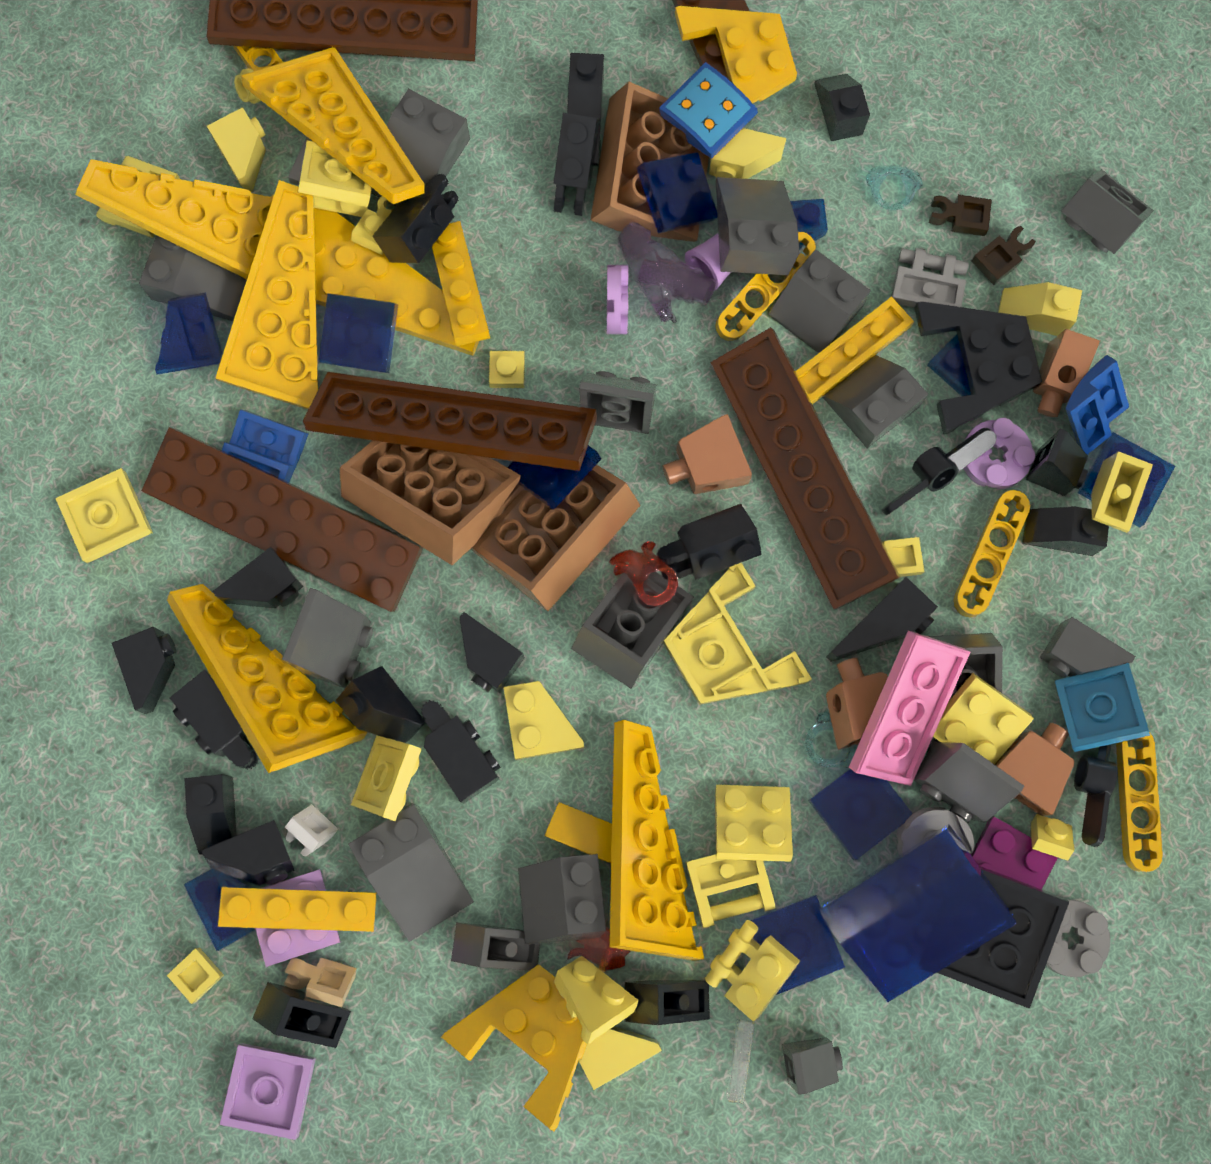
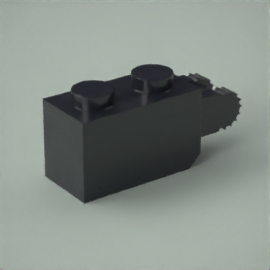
M563 113L553 182V184H556L554 212H562L565 205L566 186L577 187L573 207L574 214L583 215L586 190L590 189L600 124V119L570 113Z
M438 174L429 180L424 186V194L399 202L374 233L373 238L389 262L419 264L455 217L452 209L457 201H459V197L452 190L442 194L447 184H449L444 174Z
M742 504L681 526L677 532L679 540L668 543L666 546L663 545L656 553L658 562L663 564L661 568L662 577L668 581L680 579L691 574L697 580L762 555L757 528Z
M204 669L170 697V700L176 706L173 710L174 715L184 726L188 727L191 725L198 733V736L195 738L196 742L208 755L212 752L222 757L226 755L230 761H233L232 764L248 770L256 767L258 760H260L257 753L254 751L210 673Z
M429 700L421 708L422 717L425 718L426 724L432 731L425 738L424 748L458 800L464 804L500 779L495 771L500 769L501 766L490 750L484 753L475 742L481 737L469 719L464 723L457 715L451 719L446 710H444V707H441V704L439 705L438 701Z

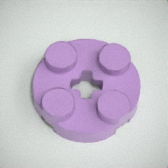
M607 265V334H627L628 265Z
M1007 418L988 420L978 424L969 432L965 440L982 428L991 429L997 437L993 447L1001 448L1004 451L1003 459L1006 461L1001 462L999 459L992 461L989 457L992 453L990 448L964 467V471L973 482L983 487L1007 489L1014 486L1026 476L1031 464L1034 462L1035 452L1032 449L1030 439L1020 427L1013 424Z

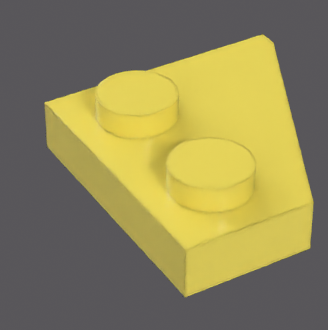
M583 956L559 969L554 980L560 995L567 1002L566 1007L571 1017H578L583 1027L581 1037L586 1044L591 1043L634 1013L639 1001Z

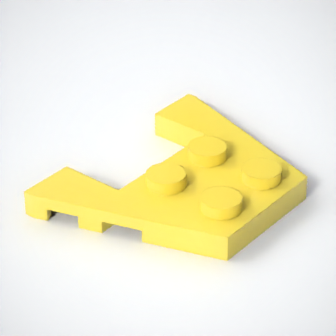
M742 563L729 567L725 574L710 588L708 593L693 607L663 642L699 705L801 685L812 679L795 651L764 669L759 665L725 608V605L756 587Z

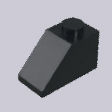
M848 74L815 80L814 84L830 140L836 141L863 135L870 112L862 85Z
M1060 428L1038 449L1026 480L1065 497L1073 489H1079L1084 483L1088 470L1084 469L1088 455L1067 431Z
M1071 506L1030 509L1025 520L1022 544L1093 556L1107 547L1109 526L1092 520V509Z
M270 547L212 592L226 604L277 608L279 605L284 607L292 603L299 596L298 591L304 586L276 551Z
M463 612L459 618L467 668L474 675L471 681L488 693L491 688L500 693L524 660V654Z
M150 627L112 642L135 711L144 714L154 711L175 667L172 655L176 653V647L171 636L168 633L164 634L163 631L155 627Z
M383 666L352 680L335 700L357 729L403 743L408 742L426 723Z
M218 774L184 778L186 817L199 855H203L201 850L237 836L234 781L232 776Z
M275 820L201 850L210 868L258 886L265 883L267 885L277 884L286 879L288 873L295 871Z
M645 980L625 982V990L639 1000L635 1012L625 1018V1022L667 1025L710 1019L709 984L706 980Z
M267 982L252 1019L274 1035L337 1048L351 1011L306 997V992Z

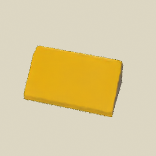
M559 802L544 836L586 854H598V859L611 864L612 823Z

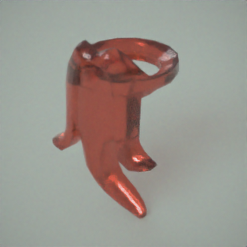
M648 541L641 546L643 553L633 549L625 550L613 556L609 562L611 565H616L613 570L615 576L625 573L631 579L638 597L645 604L659 606L668 602L675 595L678 588V578L675 571L652 552L656 544ZM658 570L665 572L668 577L666 590L658 596L647 595L643 589V582L648 578L649 574Z
M606 927V932L600 938L576 940L584 948L570 950L567 960L575 956H583L598 964L599 969L605 972L606 970L625 966V956L631 951L610 947V928Z

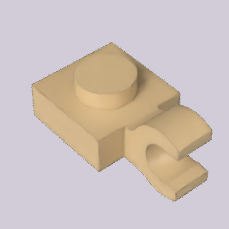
M292 958L285 970L288 976L284 985L297 990L306 987V997L342 1007L355 979L356 968L324 958H320L317 966L308 964L301 959Z

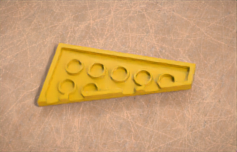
M328 48L241 75L243 87L392 204L424 194V182L336 48Z
M93 159L90 160L75 193L76 196L245 279L248 278L274 195L269 197L254 194L247 189L194 179L192 182L176 179L175 175L165 173L156 175L140 172L134 167Z
M279 180L215 379L309 409L318 392L314 196L299 193L298 186Z
M314 208L316 304L474 356L479 341L456 346L442 289L408 264L389 262L384 253L381 255L351 241L355 225L337 212Z
M204 584L169 592L168 604L268 773L365 738L367 732L357 729L356 726L342 715L343 710L334 701L329 703L315 691L316 685L308 677L282 660L283 655L276 649L271 651L259 640L261 635L252 627L246 629L233 617L234 611L217 598Z
M627 720L615 722L610 947L692 961L704 960L702 946L696 947L692 926L697 925L694 911L688 912L684 891L688 885L675 829H669L665 810L670 809L667 795H661L657 775L661 769L651 727Z

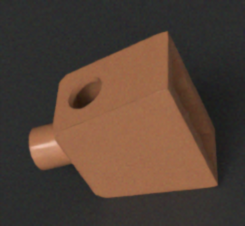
M1065 329L1048 343L1039 370L1042 383L1033 389L1034 393L1042 396L1037 409L1039 413L1049 417H1058L1062 404L1069 401L1079 382L1088 373L1100 340Z
M728 414L717 418L680 439L676 449L679 459L662 465L669 485L688 479L693 494L744 486L749 484L752 477V472Z
M851 658L837 664L843 682L833 687L826 694L838 750L859 744L888 678L887 674L883 672L864 676L858 658Z
M1049 723L1041 736L1033 731L1020 734L995 763L998 768L1024 785L1023 790L1015 799L1042 816L1054 813L1074 766L1073 758L1060 750L1069 733L1054 723Z

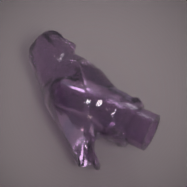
M630 222L623 228L618 236V246L629 266L634 281L651 303L661 322L669 320L673 323L677 322L671 306L672 300H683L688 304L697 302L705 306L709 303L715 289L716 280L714 278L704 275V272L699 267L685 264L672 249L651 239V231L640 224Z

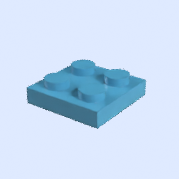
M1129 663L1055 680L1074 752L1150 736Z

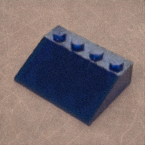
M950 824L824 903L818 910L840 945L887 1002H890L1017 924L1013 915Z

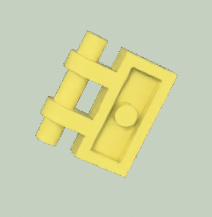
M746 920L740 929L733 931L728 939L730 944L722 955H716L710 964L711 970L705 977V980L710 986L716 988L723 979H727L732 986L725 994V997L754 1022L766 1009L800 960L771 935L761 945L757 943L753 937L758 931V927L752 921ZM741 953H745L751 958L743 971L734 964Z

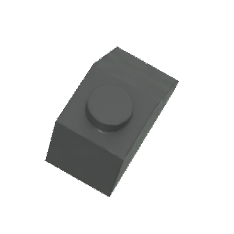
M1071 617L1060 623L1040 659L1047 662V668L1056 675L1071 677L1126 663L1130 664L1136 656L1074 617Z
M456 922L451 961L481 968L530 971L538 965L540 944L525 945L524 930Z
M827 1037L782 1044L788 1084L798 1095L807 1094L839 1082L837 1071L843 1070L840 1049L838 1046L833 1047L832 1041Z

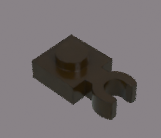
M958 194L955 203H952L945 196H934L931 207H938L943 213L932 212L929 223L942 225L946 222H952V232L985 236L989 230L992 199Z
M1022 226L1013 229L1007 238V242L999 235L975 254L971 260L993 285L1019 266L1022 261L1020 256L1027 254L1036 242L1034 239H1031L1028 243L1022 244L1017 240V237L1024 229Z

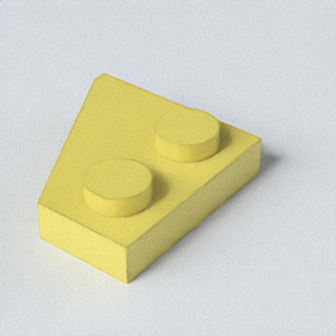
M540 681L504 687L515 760L584 748L583 740Z

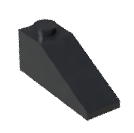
M570 53L567 113L600 119L594 166H598L604 54Z
M905 577L826 658L832 662L905 638L908 631H915L921 634L933 623L934 619L930 615L938 606L913 582Z

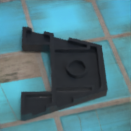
M923 301L917 302L914 309L921 336L952 331L957 332L971 395L939 400L937 410L943 434L956 430L957 427L981 417L984 413L997 406L1006 404L1042 383L1026 316Z

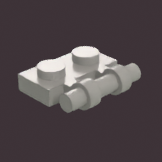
M901 248L898 262L911 264V268L899 266L896 271L891 296L899 305L914 308L917 302L923 301L957 307L962 306L966 280L954 278L953 274L965 276L969 262L956 260V256L945 254L944 257L928 254L926 249L915 248V250ZM923 267L940 270V274L923 271Z

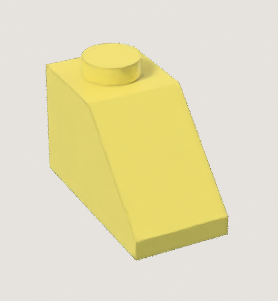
M242 107L207 125V128L241 187L253 192L266 152L261 138L266 136L257 118L249 119Z
M742 128L711 159L709 175L716 178L748 179L781 161L786 138Z
M1050 282L1004 288L998 313L1026 316L1030 330L1058 336L1065 329L1070 330L1076 323L1082 290Z
M1119 451L1102 462L1091 493L1092 520L1126 533L1129 532L1153 464Z
M612 1027L587 1044L582 1060L579 1059L578 1061L593 1090L662 1050L657 1039L618 1027Z

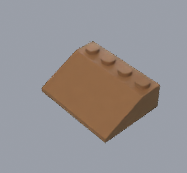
M627 82L609 98L590 220L620 232L695 242L698 239L709 157L689 144L683 131L661 117L659 107L668 98L632 82Z
M372 441L340 467L341 497L450 565H454L476 544L520 481V475L488 457Z
M585 457L580 471L532 464L520 477L516 487L471 550L527 597L549 611L641 505L626 482Z

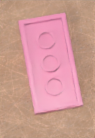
M908 631L849 768L858 774L911 786L970 651L947 642Z

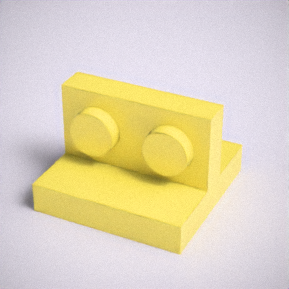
M307 140L298 192L313 195L314 208L362 217L369 206L371 187L316 143Z

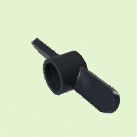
M982 428L947 454L940 447H933L922 453L912 467L920 481L882 509L885 515L890 514L926 487L932 492L946 487L954 480L961 469L994 446L997 439L996 434L989 428Z
M1111 744L1099 747L1098 758L1083 755L1077 764L1074 777L1075 789L1087 793L1082 840L1091 847H1098L1104 841L1110 795L1117 782V765L1115 762L1109 761Z

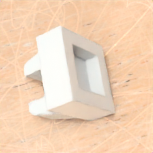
M312 804L293 816L285 826L288 830L286 840L291 843L298 839L305 846L301 851L303 856H308L329 841L338 830Z

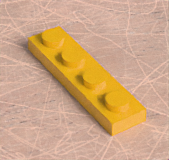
M461 222L449 223L433 244L432 249L456 346L490 339V334Z
M892 296L795 371L812 404L912 327L914 320Z
M222 887L218 927L374 932L377 893Z

